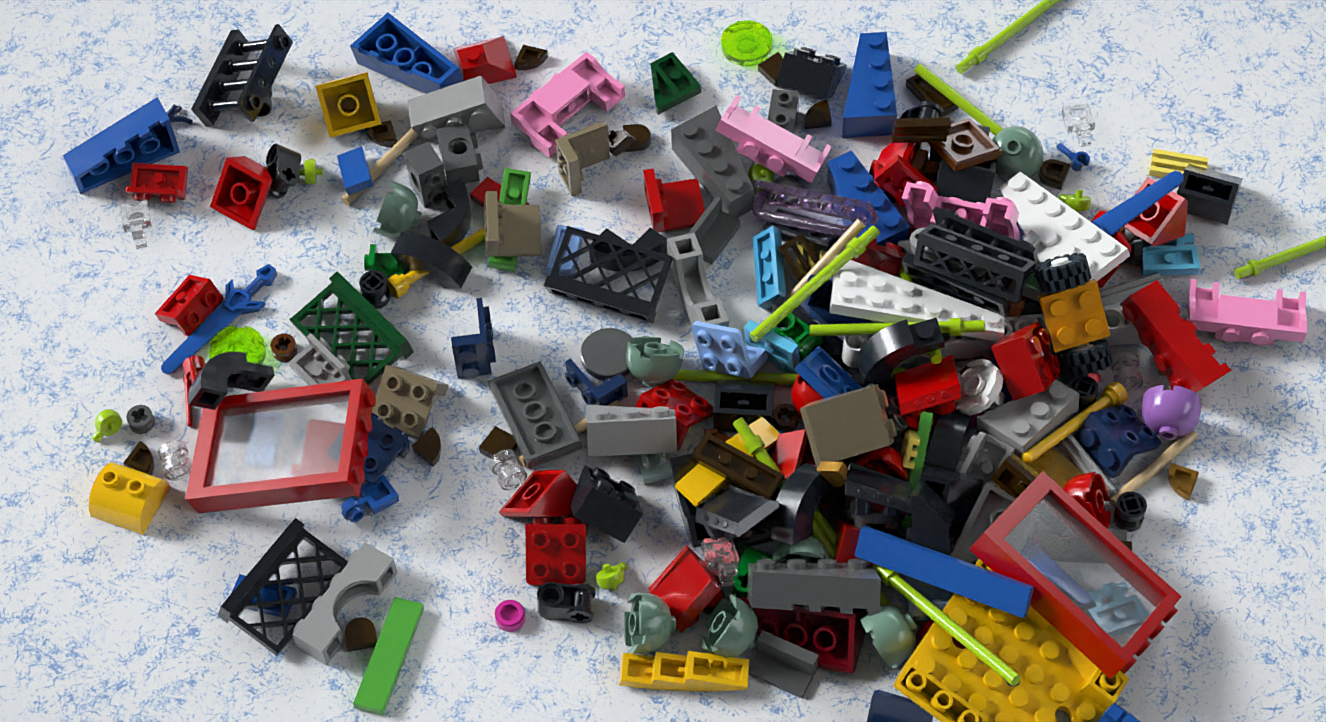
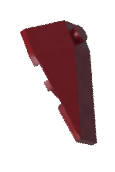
M739 597V599L751 607L747 599L748 597ZM796 604L793 610L752 608L757 615L758 638L762 630L818 654V667L824 670L852 674L855 672L866 632L860 616L866 613V609L855 608L853 609V614L840 613V610L825 606V609L821 610V612L804 610L801 608V605Z

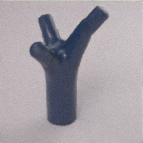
M174 104L166 112L171 123H193L192 119L177 115L182 110L181 106Z

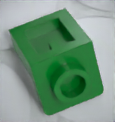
M370 244L369 254L364 256L365 271H380L386 276V279L395 274L405 275L406 271H404L391 253H378L376 244Z

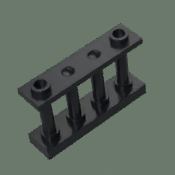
M275 24L269 38L264 40L248 41L239 29L230 31L191 108L193 113L206 127L215 125L221 111L241 110L250 122H255L293 44L292 39L280 24ZM262 51L258 59L247 60L250 52ZM252 70L249 79L237 80L241 71ZM243 90L239 99L227 100L231 91Z
M936 206L934 207L933 215L936 225L1035 261L1036 265H1038L1037 250L1031 243L1025 240L1017 241L960 217L951 209L943 210ZM909 252L902 259L905 274L1005 318L1011 310L1008 299L913 264L915 255ZM1005 276L1000 280L1004 287L1008 289L1014 279Z

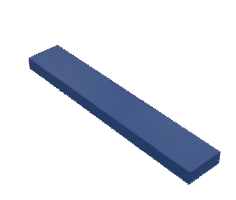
M867 526L861 528L855 557L1021 618L1027 616L1034 586Z

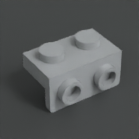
M311 333L306 337L310 345L288 362L291 369L308 385L352 380L348 372L350 366L341 355L335 357L331 353L332 349L323 338L316 339Z
M980 432L978 436L973 435L966 447V451L969 454L965 462L960 461L954 471L983 477V487L987 482L997 487V484L990 478L1009 455L1012 457L1016 448L985 432Z

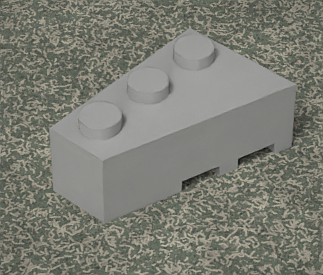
M482 76L407 100L411 128L421 139L437 137L436 129L468 123L470 132L506 127L502 100Z
M1055 380L1043 392L1015 401H1009L978 416L977 436L980 432H985L1016 448L1012 458L1025 467L1027 464L1022 461V455L1079 414V393L1060 381Z
M586 405L588 457L677 453L676 416L674 409L663 406L638 408Z

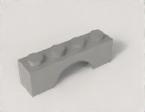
M695 233L668 238L666 255L673 257L670 270L691 325L695 321L729 327V319L721 299H715L709 288L705 274L703 253Z
M365 542L359 550H355L350 555L348 563L342 572L337 573L332 578L330 587L324 595L319 596L314 601L310 613L305 619H301L296 624L292 635L297 648L327 665L344 643L341 629L337 624L340 611L350 600L358 596H380L397 574L394 558Z

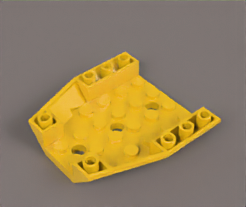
M980 559L975 563L976 566L992 571ZM954 593L942 612L1018 673L1021 679L1017 686H1009L1004 678L967 648H957L953 644V636L934 622L900 671L893 687L940 722H1059L1055 716L1056 710L1064 711L1069 717V722H1098L1105 710L1115 703L1129 678L1126 674L1119 671L1110 679L1031 606H1029L1027 616L1021 618Z

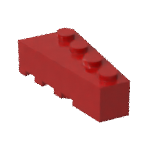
M1158 280L1133 293L1120 303L1125 318L1132 322L1136 328L1139 340L1144 346L1148 347L1154 356L1155 365L1164 372L1170 381L1172 391L1174 386H1181L1197 393L1232 371L1226 363L1220 365L1213 357L1216 351L1209 342L1204 345L1196 336L1197 328L1192 321L1181 318L1179 315L1180 307Z

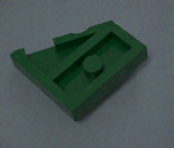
M673 52L650 63L655 107L658 115L701 93V85Z

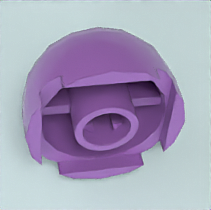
M1164 385L1149 388L1143 396L1142 418L1152 432L1163 439L1173 440L1185 436L1194 430L1198 425L1202 404H1200L1201 398L1198 394L1181 386H1174L1173 391L1163 390Z

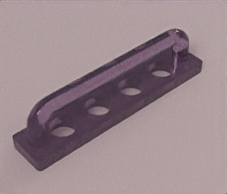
M754 180L752 184L756 194L752 204V213L756 218L763 221L840 237L850 227L764 210L763 206L765 203L852 220L854 222L859 219L864 224L876 225L879 219L873 205L867 201L761 180Z

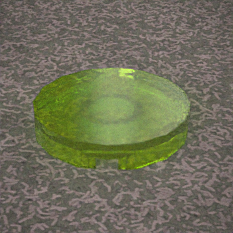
M751 20L730 24L721 36V51L730 62L731 60L737 62V65H757L766 60L767 55L773 49L771 32L759 22Z
M230 326L220 331L212 339L209 358L211 359L225 352L246 353L247 362L263 364L266 356V345L260 333L252 327L244 326V328H237V326Z

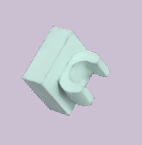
M666 453L635 455L644 485L672 477Z

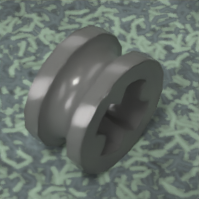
M136 405L127 412V422L134 433L144 434L151 431L154 427V416L151 409L146 405ZM146 417L145 421L140 420V423H136V418Z

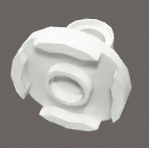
M978 359L967 364L969 369L962 375L959 372L957 373L961 389V399L955 405V408L962 414L971 416L982 411L988 412L1004 404L1006 396L1001 392L1003 384L1001 370L989 360Z

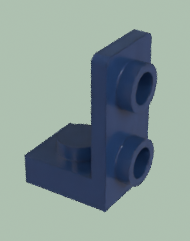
M571 358L565 361V378L571 387H577L581 391L582 398L587 405L607 406L616 400L620 402L628 397L627 381L621 374L604 380L596 388Z

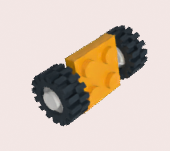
M1084 253L1064 254L1061 257L1056 256L1054 259H1047L1045 262L1038 263L1035 266L1036 278L1040 291L1046 293L1038 297L1051 347L1057 354L1062 376L1068 378L1074 376L1076 378L1083 375L1084 377L1088 376L1089 373L1095 374L1098 373V370L1103 371L1106 367H1110L1113 359L1108 340L1105 337L1111 335L1097 281L1095 279L1090 280L1092 277L1086 255Z

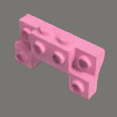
M585 52L562 72L555 74L547 84L535 90L532 96L510 112L511 123L530 137L531 144L548 158H551L557 153L556 139L568 134L560 127L563 123L591 101L607 112L625 97V86L605 71L596 58Z
M736 95L720 119L715 131L739 143L736 149L737 152L782 177L785 176L788 170L812 183L832 146L827 144L823 152L808 145L812 136L808 134L804 140L758 115L760 108L756 105L751 113L737 106L741 97Z
M926 182L906 183L902 199L907 207L908 224L911 228L919 229L926 228L930 224L936 225L933 215V209L936 206L943 210L951 209L962 218L1017 241L1020 240L1021 232L1016 224L1020 213L1012 200L1005 197H997V199L987 198L986 203H973L955 197L938 196L934 187Z
M1197 279L1190 280L1187 300L1188 320L1192 321L1197 330L1215 332L1214 339H1221L1227 342L1253 343L1259 346L1273 345L1274 339L1304 343L1307 334L1306 292L1300 291L1298 299L1283 297V290L1277 289L1274 301L1220 295L1219 297V282H1213L1212 289L1196 287Z

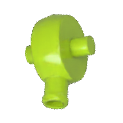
M309 158L305 160L304 169H300L299 176H305V184H316L317 175H323V168H316V160Z
M759 163L753 164L748 171V177L753 185L755 196H758L760 188L768 186L774 177L773 171Z
M1076 190V194L1069 195L1061 193L1058 197L1059 200L1079 214L1080 211H1088L1091 207V198L1084 196L1083 190Z
M106 409L100 412L95 419L97 431L91 438L99 443L103 436L116 434L122 426L120 414L113 409Z
M620 562L617 566L603 565V569L596 574V581L599 587L611 589V591L617 590L618 585L625 579L624 571L628 568L625 562Z

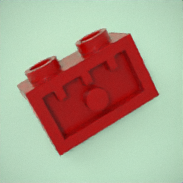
M899 154L884 166L881 163L875 165L874 181L881 190L888 191L901 207H906L902 196L907 182L914 184L918 181L929 183L937 193V187Z
M875 238L865 247L866 251L858 258L853 257L851 259L852 261L898 277L905 253H902L903 247L889 242L886 243L885 247L876 244L877 238Z
M189 275L155 312V315L160 322L177 325L183 334L189 337L223 301V296L211 279Z

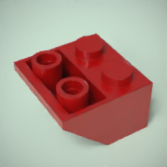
M1039 321L999 339L991 347L1013 401L1045 391L1060 375L1059 361L1055 355H1052L1048 346V334L1044 328L1041 329Z

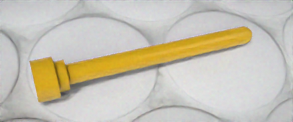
M485 227L451 248L462 254L484 241ZM411 271L406 275L395 274L387 279L389 292L394 298L398 299L407 294V290L412 283L431 273V271Z
M1112 382L1106 386L1100 399L1022 455V461L1030 464L1080 428L1091 412L1106 409L1107 407L1120 406L1126 402L1128 393L1125 387L1119 382Z

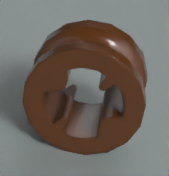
M282 333L276 335L271 340L270 347L277 361L288 362L297 355L298 349L292 335ZM286 345L288 349L282 351V348H280V346Z
M781 404L774 409L773 426L776 430L788 433L793 432L798 427L799 413L793 405ZM787 415V417L790 418V421L785 422L784 418H781V416Z

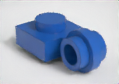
M383 474L376 484L366 483L361 486L360 499L357 500L355 497L344 501L341 505V514L346 520L357 522L365 515L364 509L366 507L375 515L399 502V495Z

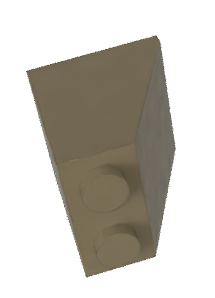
M878 384L813 401L800 408L816 467L823 461L836 462L889 446L894 442L893 437L897 436L895 424L892 419L887 418L885 408L888 407L887 396L884 390H879Z

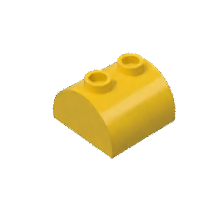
M368 72L315 85L329 138L381 124Z
M110 462L102 468L93 483L89 496V513L93 518L143 535L168 493L170 484L164 479L115 462Z

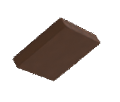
M971 118L952 123L946 142H927L955 172L999 158L1002 151Z

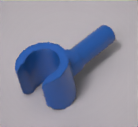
M1062 143L1057 145V149L1072 161L1071 168L1074 171H1081L1082 164L1080 162L1088 166L1090 156L1086 152L1079 151L1075 154Z

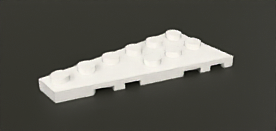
M1022 172L1017 173L999 187L1002 197L1008 198L1015 203L1020 213L1017 222L1025 237L1030 230L1039 235L1038 240L1033 245L1037 250L1039 263L1045 262L1047 259H1054L1056 256L1061 257L1064 254L1084 253L1092 277L1090 280L1095 279L1098 281L1130 257L1128 248Z
M850 260L833 275L830 313L885 323H895L906 319L907 322H922L936 317L938 321H949V318H962V321L985 320V332H962V336L998 341L1004 337V316Z

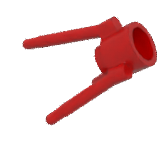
M198 355L188 357L183 362L186 421L188 427L192 426L193 417L192 406L188 405L189 389L206 364L204 358Z

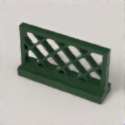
M337 271L329 278L331 284L289 320L305 337L310 333H315L314 337L319 340L320 332H334L333 343H328L332 349V354L337 357L338 350L351 349L350 361H346L350 366L349 375L352 380H355V367H369L368 374L363 378L369 386L384 372L386 365H393L402 356L407 359L414 351L408 340ZM332 294L338 298L337 308H323L324 301ZM336 314L335 325L321 326L322 315ZM354 314V325H340L341 315ZM308 315H317L316 326H303L300 322ZM353 331L352 343H338L340 332ZM359 331H371L372 341L358 342ZM376 348H388L392 352L384 360H375ZM357 349H371L370 360H356Z

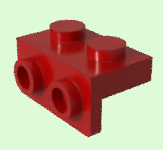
M133 163L131 184L126 186L125 192L131 195L133 200L149 202L150 198H160V202L176 203V199L185 200L188 167Z

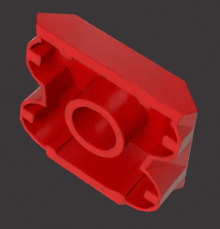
M954 354L942 358V361L938 364L929 362L893 374L901 416L920 417L921 413L928 410H933L940 415L951 414L955 410V405L961 399V389L955 367Z
M687 545L648 588L650 594L660 597L667 604L671 616H675L676 628L681 633L698 622L699 614L705 607L714 608L722 599L720 582L704 561Z

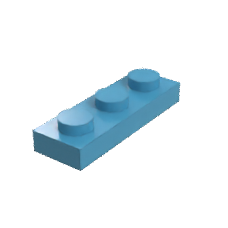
M774 225L753 237L757 305L764 310L770 308L779 296L786 299L783 255L778 247L782 246L781 230Z

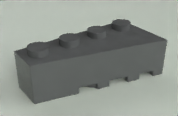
M714 106L671 129L672 150L693 176L698 179V182L713 200L716 196L722 198V211L739 218L754 209V188L732 139L715 131L722 117L717 106Z
M760 559L757 560V563H748L747 599L751 608L793 610L796 604L801 605L802 609L812 612H821V610L825 609V606L840 610V613L853 614V609L855 608L868 609V615L880 613L881 579L872 565L867 563L866 560L849 559L848 563H836V560L820 559L818 563H806L802 559H790L787 563H775L774 560Z

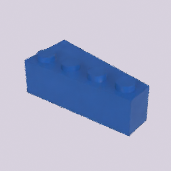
M388 12L350 45L357 64L426 94L463 82L458 66Z
M887 32L860 33L843 116L842 138L891 135L894 121L897 119V109Z
M156 97L65 153L63 158L79 193L82 194L132 173L133 163L153 164L180 153L170 119L159 98Z
M852 150L828 161L827 182L837 208L841 212L845 229L847 228L848 230L857 219L861 220L866 227L856 237L859 238L871 226H875L880 232L876 237V244L884 247L887 242L898 245L899 241L909 238L910 226L885 193L876 185L872 176Z

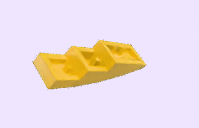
M763 417L748 425L755 436L759 435L763 440L766 451L776 445L780 433ZM739 432L726 441L731 446L757 459L754 454L750 455L744 444L746 442ZM698 464L676 483L675 488L696 507L726 488L727 484L731 485L732 482Z
M688 651L686 656L655 652L654 657L623 652L619 686L671 691L715 692L747 690L749 659L723 657Z

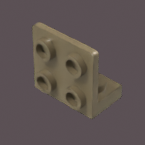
M605 121L556 139L559 175L571 196L582 193L581 181L584 180L581 169L610 158L608 125Z
M486 191L484 203L486 256H541L539 205H503V202L497 201V191Z
M386 365L372 413L379 416L391 428L396 427L406 434L420 438L423 436L436 394L446 395L449 384L397 366Z

